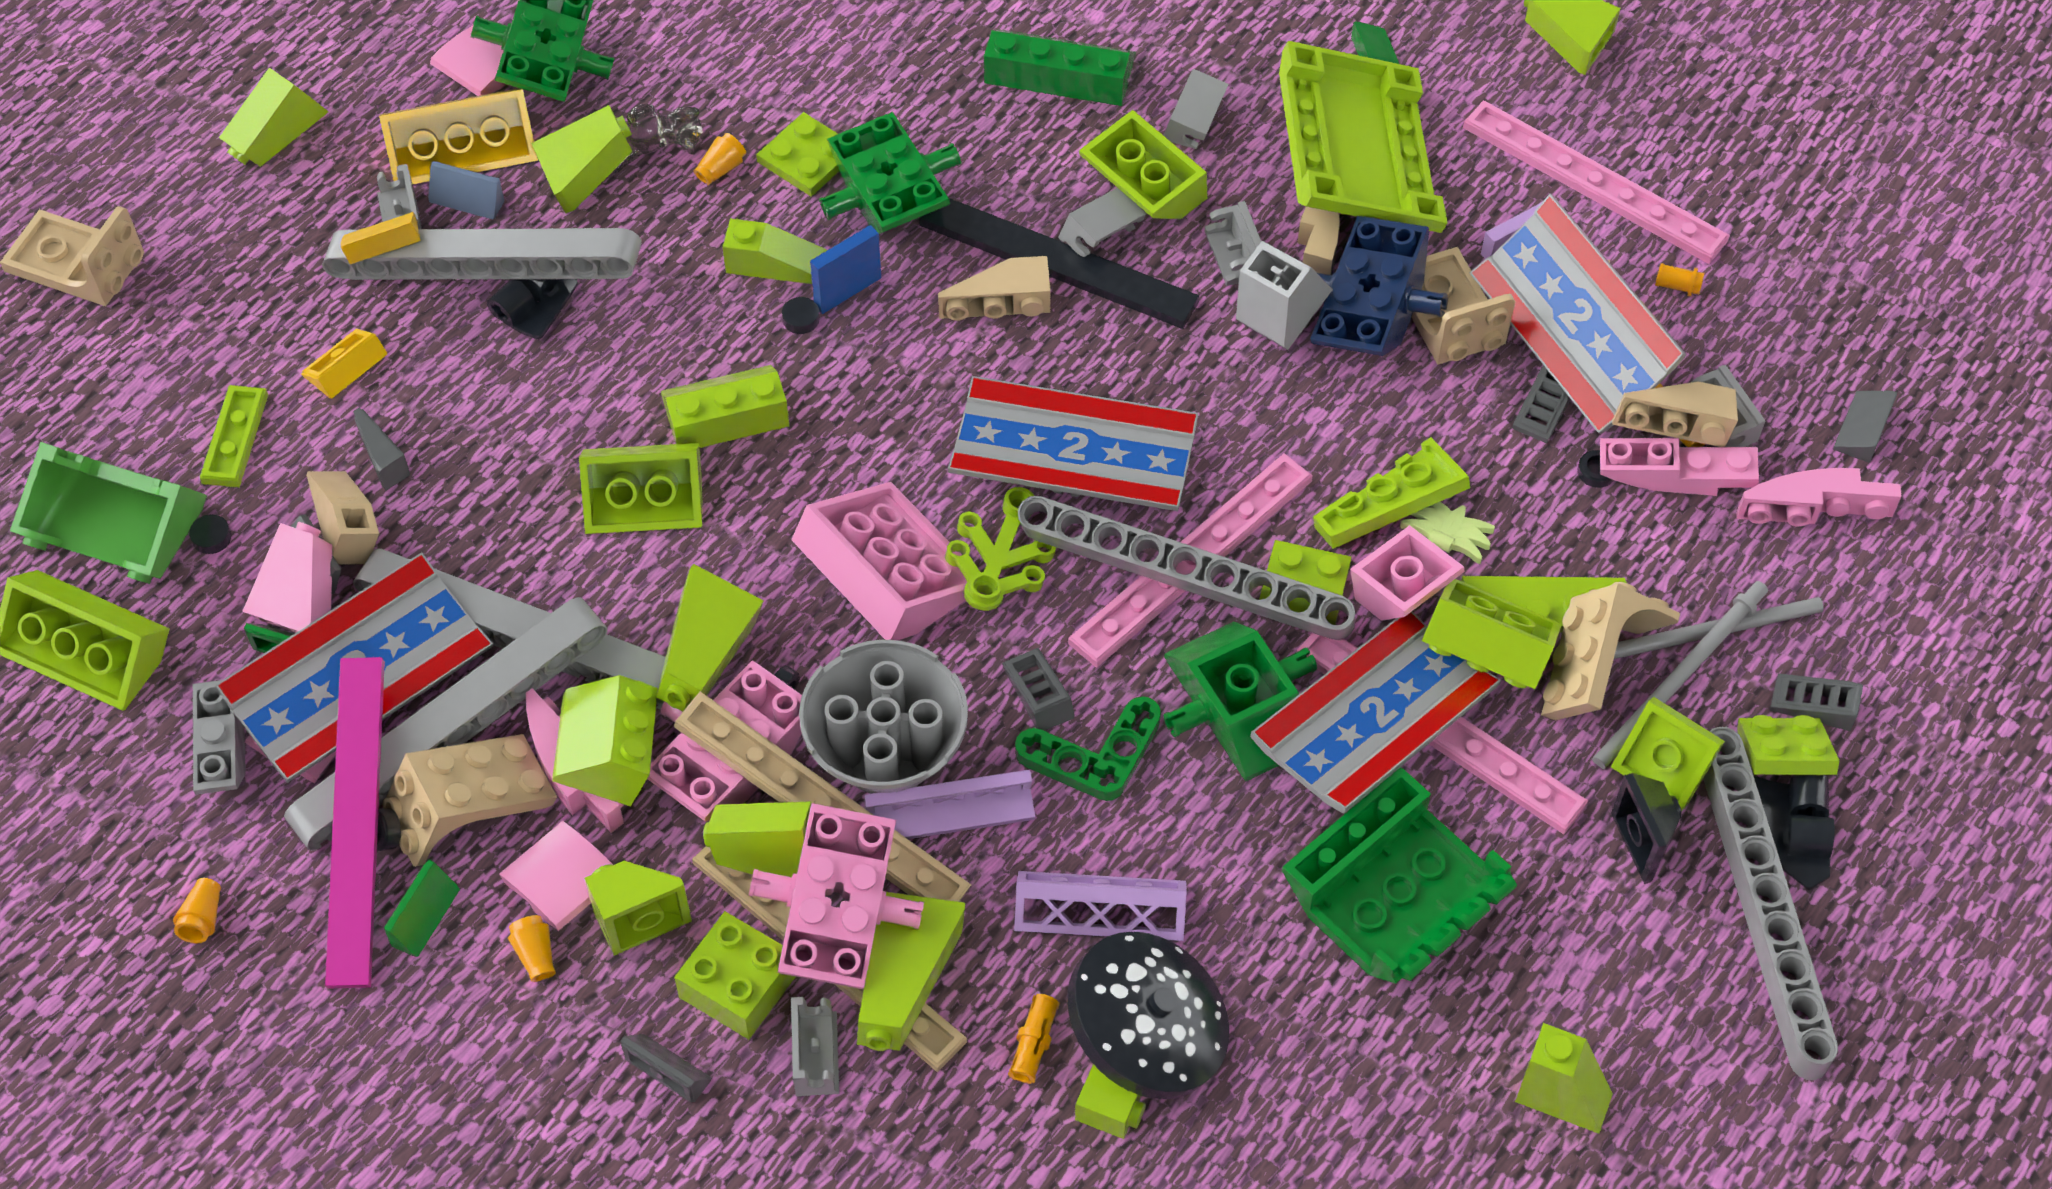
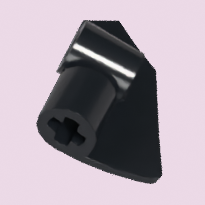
M510 279L487 300V306L497 319L517 332L539 340L546 334L578 286L577 279Z
M1793 775L1790 783L1785 784L1754 776L1783 871L1808 890L1829 879L1835 826L1834 818L1829 817L1828 777L1826 775Z

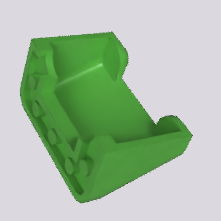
M40 442L10 532L24 536L22 544L46 551L48 544L68 549L129 569L127 577L150 584L152 577L162 578L188 535L191 525L202 512L207 495L178 484L142 475Z

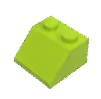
M622 861L615 865L601 866L592 875L584 878L594 915L614 956L692 922L685 886L680 877Z

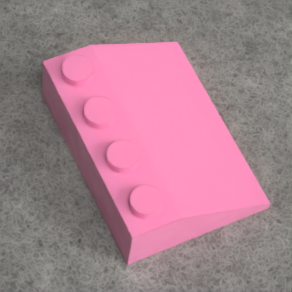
M892 482L806 505L792 541L885 640H901L916 635L965 601L964 589L967 581L959 567L951 566L945 559L946 549L950 542ZM957 551L952 552L953 554L958 556L962 555L960 552Z

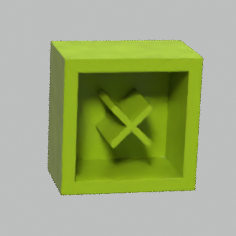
M724 911L675 975L674 979L680 999L750 1040L796 976L777 973L782 944Z

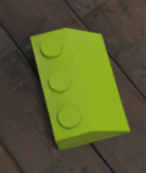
M1134 110L1130 111L1079 150L1081 157L1152 218L1182 219L1208 199L1207 172Z
M772 365L661 391L675 444L699 443L700 448L790 426L787 400L778 372Z
M699 443L583 449L581 452L579 467L585 534L702 527V473Z
M1454 579L1446 585L1422 641L1428 643L1429 648L1440 655L1451 656L1453 654L1467 660L1466 663L1475 670L1481 672H1489L1491 670L1504 676V680L1515 687L1524 689L1528 686L1536 689L1554 649L1562 624Z
M622 675L567 688L562 698L552 781L631 807L650 775L658 688Z

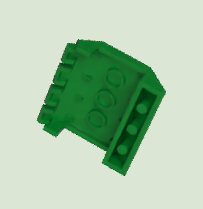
M1402 767L1397 769L1282 867V872L1307 917L1369 976L1395 984L1400 979L1411 981L1432 962L1429 955L1438 957L1461 937L1459 929L1468 931L1491 910L1489 903L1497 905L1517 887V883L1510 872L1512 866L1500 855L1492 850L1487 854L1486 860L1483 861L1427 810L1431 793Z

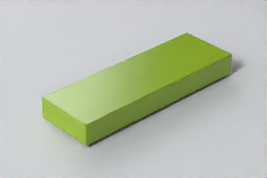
M229 385L200 474L202 484L240 488L268 398L266 388Z

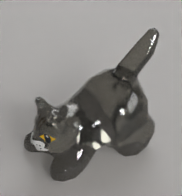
M643 103L633 107L626 117L632 133L628 137L632 152L613 173H619L641 154L653 153L673 144L685 147L689 154H694V147L703 133L702 122L700 119H697L699 109L695 107H679L666 115H662L651 104Z

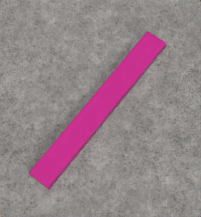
M382 657L340 658L325 986L328 989L371 987L385 661Z

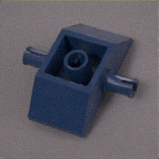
M1357 216L1337 271L1333 275L1317 273L1333 290L1324 302L1310 339L1311 343L1384 356L1401 345L1413 312L1443 317L1445 314L1443 310H1447L1448 305L1447 293L1421 290L1425 277L1429 228L1427 226Z

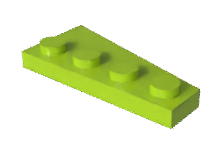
M1430 437L1421 443L1422 450L1411 456L1406 453L1395 461L1396 467L1383 476L1377 473L1366 480V488L1358 493L1348 492L1314 515V526L1325 541L1334 549L1470 489L1469 476Z
M1462 576L1461 581L1561 624L1572 597L1588 593L1590 590L1610 586L1615 582L1627 583L1625 578ZM1563 624L1561 625L1559 633L1563 632Z

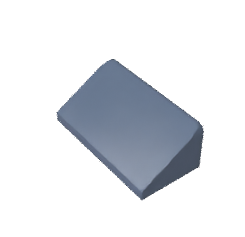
M432 162L428 194L430 203L489 219L496 218L505 201L499 178L440 162Z

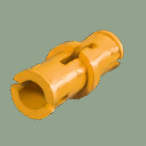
M1045 994L1033 995L1024 1027L1019 1028L1016 1036L1019 1044L1011 1068L1008 1071L1010 1078L1028 1084L1035 1082L1043 1052L1049 1049L1052 1040L1049 1033L1056 1011L1059 1008V1002L1055 998Z

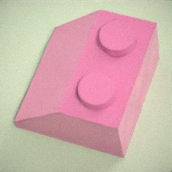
M1410 525L1350 569L1355 600L1381 621L1405 617L1465 572L1463 565Z

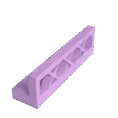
M1030 770L919 786L898 792L865 795V809L874 816L895 819L894 830L907 839L1035 820Z
M1018 871L1014 931L1110 936L1122 932H1144L1167 940L1184 941L1186 881ZM1025 899H1042L1052 909V912L1042 921L1024 920ZM1053 900L1064 902L1057 906ZM1076 901L1085 902L1095 914L1085 923H1073L1063 911ZM1095 903H1107V904H1105V905L1100 909ZM1116 904H1127L1137 917L1126 926L1115 925L1106 916V913ZM1137 905H1143L1148 907L1144 911H1142ZM1159 906L1177 907L1176 929L1157 928L1147 916ZM1058 916L1063 922H1052V920ZM1101 919V920L1104 922L1105 925H1103V924H1094V923H1095L1097 920ZM1142 921H1143V922L1145 923V925L1147 926V927H1136V926H1137L1140 922H1142Z

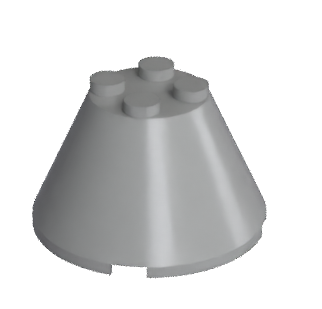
M873 640L847 647L840 651V656L829 662L825 667L820 665L804 689L800 702L799 719L805 745L812 757L824 770L867 793H890L917 787L918 784L938 772L950 761L960 747L966 732L968 705L960 679L955 672L952 673L938 660V655L909 642Z

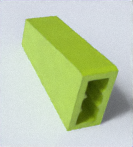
M693 564L681 594L656 698L666 702L673 708L684 711L700 691L707 696L755 626L764 600Z
M886 892V896L924 902L923 911L921 912L922 917L919 929L881 921L880 925L876 924L858 1019L857 1045L867 1046L876 1051L888 1049L901 1050L962 934L965 902Z

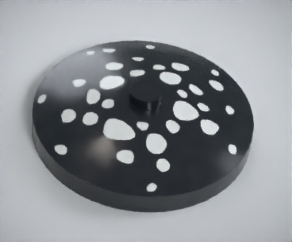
M1122 932L1110 935L1096 943L1075 966L1067 992L1070 1022L1081 1048L1090 1061L1108 1079L1140 1096L1154 1099H1173L1188 1095L1197 1090L1218 1071L1226 1056L1229 1044V1021L1226 1007L1211 976L1183 948L1165 938L1150 933Z

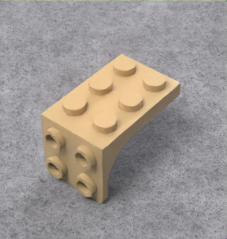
M116 207L101 229L39 209L0 261V264L6 273L107 306L112 297L120 292L125 279L133 268L140 264L145 252L126 208Z
M1458 247L1428 255L1426 258L1424 284L1421 290L1447 293L1448 305L1447 310H1443L1445 311L1443 317L1413 312L1411 316L1437 365L1448 361H1459L1468 355L1481 351H1492L1506 344L1515 300L1511 294H1505L1492 299L1486 298L1479 284L1469 273L1471 269Z
M1615 582L1610 586L1590 590L1588 593L1572 597L1569 608L1563 617L1562 624L1564 628L1560 644L1553 655L1554 667L1550 682L1544 690L1543 699L1545 702L1541 715L1552 720H1560L1600 710L1621 630L1641 634L1678 623L1680 613L1669 608V604L1664 600L1648 598L1636 592L1634 586L1624 582Z
M524 734L406 753L398 772L395 774L390 790L383 801V808H392L398 815L401 826L399 842L401 850L404 854L408 855L412 865L416 867L425 864L432 848L451 831L479 820L548 808L554 804L557 795Z

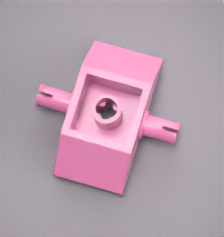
M752 660L713 701L789 755L792 754L802 734L799 719L802 695ZM666 702L661 707V714L673 722L683 712L671 707ZM682 732L651 763L650 775L647 778L705 822L710 821L715 805L744 804L759 788Z
M812 803L797 874L793 873L792 877L754 869L749 896L787 902L786 907H790L777 973L864 989L876 924L880 925V922L884 921L919 929L924 902L886 896V891H883L896 824L895 819ZM833 892H837L847 901H842L839 907L831 906V899L825 896H830Z

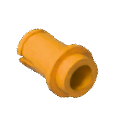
M1661 263L1655 286L1688 292L1687 296L1689 297L1692 294L1699 295L1705 273L1698 272L1696 267L1692 271Z

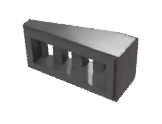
M1544 365L1538 373L1513 423L1512 429L1548 443L1571 399ZM1544 390V391H1546V392H1548V393H1551V394H1553V395H1556V396L1560 397V399H1558V398H1556V397H1553V396H1551V395H1548V394H1546V393H1544V392H1541V391ZM1536 403V404H1539V405H1541V406H1543V407H1546V408H1548V409H1551V410H1553V412H1550V411H1548V410H1546V409H1543V408H1541V407H1538V406H1536V405H1534V404ZM1528 414L1548 422L1545 426L1527 418Z
M359 407L353 411L354 419L379 481L385 491L410 476V471L403 452L372 418Z
M1039 648L1002 663L1009 680L1037 729L1046 730L1074 719L1075 715L1071 697ZM1035 666H1038L1039 668L1038 670L1031 672L1027 675H1024L1022 677H1020V675L1018 674L1019 672H1022ZM1045 679V681L1040 682V683H1038V684H1036V685H1034V686H1031V687H1029V688H1027V686H1026V685H1029V684L1034 683V682H1036V681ZM1051 691L1053 693L1037 701L1034 699L1038 696L1049 693Z
M1778 673L1770 711L1793 717L1806 715L1820 718L1824 725L1851 731L1858 715L1863 684ZM1788 687L1796 689L1793 701H1785ZM1805 692L1812 693L1810 703H1803ZM1821 696L1829 698L1827 705L1820 704ZM1838 700L1845 702V707L1837 706Z

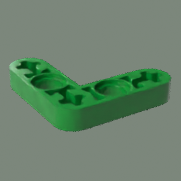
M1142 696L1130 700L1099 754L1037 728L1026 729L1017 736L1015 742L1016 758L1026 768L1097 799L1105 801L1114 800L1120 797L1126 789L1159 728L1161 719L1160 707L1156 701L1149 697ZM1143 710L1149 712V718L1143 719L1139 726V732L1133 730L1136 715H1140ZM1126 741L1132 743L1136 747V751L1134 754L1124 757L1118 755L1113 748L1117 743ZM1035 742L1040 743V751L1035 750L1033 754L1027 753V746L1031 747ZM1052 749H1055L1056 751L1053 754L1052 763L1049 764L1047 763V756H1051ZM1072 757L1079 760L1082 766L1078 771L1068 773L1059 767V763L1065 758ZM1089 765H1092L1093 774L1089 773V779L1086 780L1084 778L1087 776ZM1108 774L1114 776V783L1110 782L1106 787L1100 785L1101 778L1105 779Z

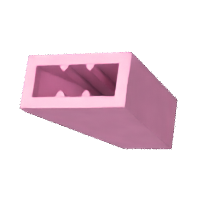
M298 522L296 528L280 523L243 612L263 622L296 633L331 611L332 577L330 576V562L332 560V545L319 538L320 530Z

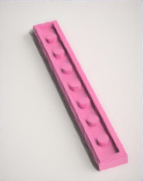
M1484 100L1464 121L1463 128L1708 264L1712 262L1729 240V234Z
M1283 453L1184 538L1181 543L1223 557L1227 556L1310 484L1313 475ZM1189 560L1181 561L1175 570L1179 574H1190L1196 568V564ZM1140 576L1068 638V644L1097 668L1186 590Z
M1312 633L1297 649V652L1303 648H1308L1310 654L1307 657L1313 654L1317 663V670L1326 674L1358 648L1345 639L1334 640ZM1460 717L1429 743V745L1562 834L1567 832L1587 807V799L1463 717Z

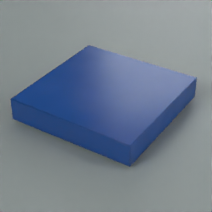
M871 225L810 261L814 302L817 304L821 314H824L882 278L879 233Z

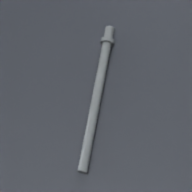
M1756 581L1745 594L1740 593L1734 598L1733 607L1592 758L1595 764L1605 769L1618 755L1648 701L1655 697L1666 703L1744 617H1750L1756 612V604L1768 593V588L1764 583Z
M1820 597L1758 610L1750 617L1745 616L1731 633L1823 612V602ZM1721 619L1620 641L1617 644L1614 659L1702 640Z

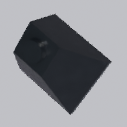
M1631 773L1624 775L1611 815L1643 883L1647 884L1653 881L1681 819V808L1676 797L1669 795L1664 782Z

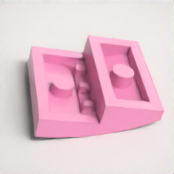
M471 26L442 46L431 57L430 64L475 95L481 96L500 90L506 85L495 81L503 50H501L502 46L470 38L473 28Z
M561 821L499 873V875L510 889L529 902L537 915H540L543 920L559 931L591 904L584 878L592 875L599 867L612 863L580 833L564 821Z

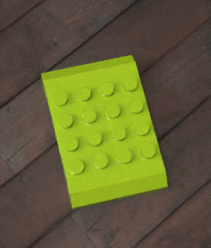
M1287 41L1282 51L1279 77L1298 203L1306 207L1351 216H1363L1427 226L1429 231L1442 233L1448 222L1443 196L1434 195L1418 109V101L1423 95L1419 68Z

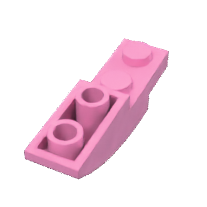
M1600 438V475L1652 491L1717 496L1718 488H1753L1758 485V447H1679V438Z
M1826 468L1795 472L1760 483L1745 491L1736 514L1737 519H1748L1756 524L1775 521L1788 522L1796 527L1815 524L1820 512H1826L1828 515L1835 517L1855 514L1866 515L1870 519H1883L1885 517H1893L1901 499L1900 484L1861 481L1860 468Z
M533 688L527 691L526 712L529 729L540 765L554 792L572 816L586 806L612 833L624 824L621 808L624 804L552 781L561 712L549 697L542 699Z

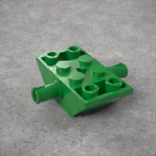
M519 0L512 23L508 22V25H504L476 15L470 36L473 39L476 38L502 46L501 50H503L495 81L563 102L566 100L573 72L577 73V70H581L608 80L614 62V57L585 50L584 45H581L593 0Z
M893 112L827 139L847 187L824 198H819L821 208L827 220L858 208L869 226L871 225L881 234L950 204L948 196L934 175L961 165L960 155L953 143L926 155L919 153Z
M1231 622L1165 653L1164 658L1192 699V702L1171 712L1164 713L1166 727L1168 730L1173 728L1174 730L1170 734L1173 737H1178L1180 734L1203 723L1209 725L1245 782L1280 766L1250 737L1251 732L1299 695L1292 681L1317 671L1316 660L1313 654L1307 657L1310 654V650L1303 648L1299 652L1277 661L1257 630L1237 622Z

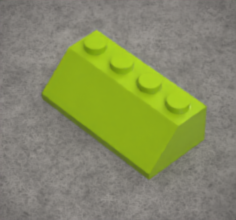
M35 570L7 577L0 607V655L124 711L161 663L170 628L46 573Z

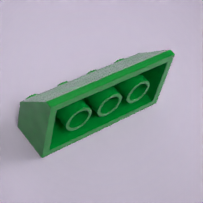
M991 30L984 54V83L1122 106L1136 51L1008 30Z

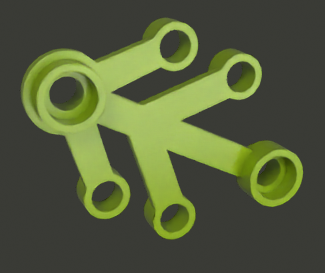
M1014 487L1006 492L1002 506L1006 517L995 545H993L981 526L982 519L978 514L964 512L959 517L958 533L964 538L971 539L986 563L984 572L981 573L969 556V545L961 540H954L948 544L945 559L951 566L959 567L967 581L964 589L965 600L975 609L982 611L993 610L1002 603L1003 595L1020 589L1028 592H1037L1043 586L1045 573L1040 567L1035 565L1026 566L1022 573L998 579L1001 571L1031 560L1043 564L1048 563L1055 554L1056 547L1036 540L1031 544L1010 550L1020 525L1018 517L1019 508L1017 507L1026 498L1034 496L1026 488ZM965 523L973 524L974 527H968ZM1045 547L1049 549V552H1042L1038 548ZM957 551L962 553L963 555L958 556L953 554L952 552ZM1027 577H1034L1037 581H1031Z

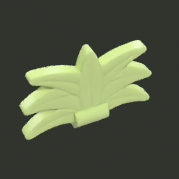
M1441 502L1411 514L1418 519H1405L1400 523V528L1405 529L1410 525L1443 551L1448 553L1451 550L1461 552L1477 564H1481L1482 555L1476 546L1485 550L1490 549L1491 543L1483 533L1493 534L1495 526L1478 519L1465 517L1466 507L1464 505L1451 511Z

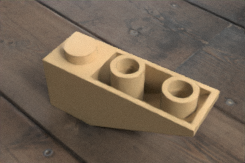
M1047 256L1009 258L939 292V319L949 318L959 321L967 317L987 316L988 318L995 319L1004 315L1024 314L1026 316H1037L1041 313H1050V281Z
M1698 381L1624 393L1612 420V425L1718 447H1726L1738 421L1736 389Z
M308 471L307 479L323 540L332 545L333 557L338 564H365L373 552L379 536L371 503L346 471Z

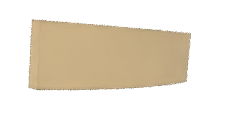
M1306 207L1300 221L1298 243L1306 245L1303 263L1312 267L1317 273L1331 275L1338 242L1339 213Z

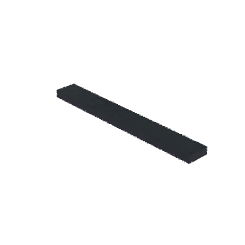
M949 198V205L919 217V226L1005 260L1019 257L1047 256L1049 277L1181 329H1184L1199 303V295L1092 253L1085 257L1080 256L1069 244Z

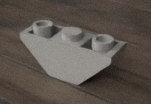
M222 680L193 684V791L195 795L238 789L246 774L244 726L215 687V684Z

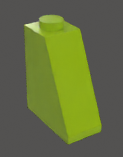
M1603 0L1524 1V7H1527L1525 21L1572 67L1583 75H1586L1615 32L1621 9Z
M268 68L219 138L231 146L227 153L246 165L251 160L261 167L329 111L271 68Z
M609 105L531 143L550 187L565 213L574 211L632 152L627 137L632 135L623 115L616 118Z
M812 802L715 805L710 821L706 822L704 826V843L707 847H710L717 865L752 875L754 869H758V871L792 877L793 873L797 874Z
M1543 1023L1515 1102L1599 1134L1613 1093L1587 1039Z

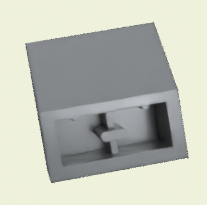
M1261 241L1240 270L1236 319L1288 350L1333 289L1312 267Z

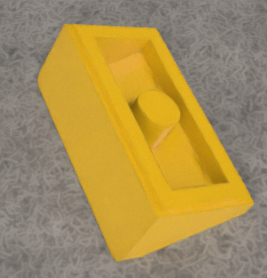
M414 212L343 235L341 249L349 264L421 241Z
M355 329L305 368L301 375L332 399L388 354L376 334Z

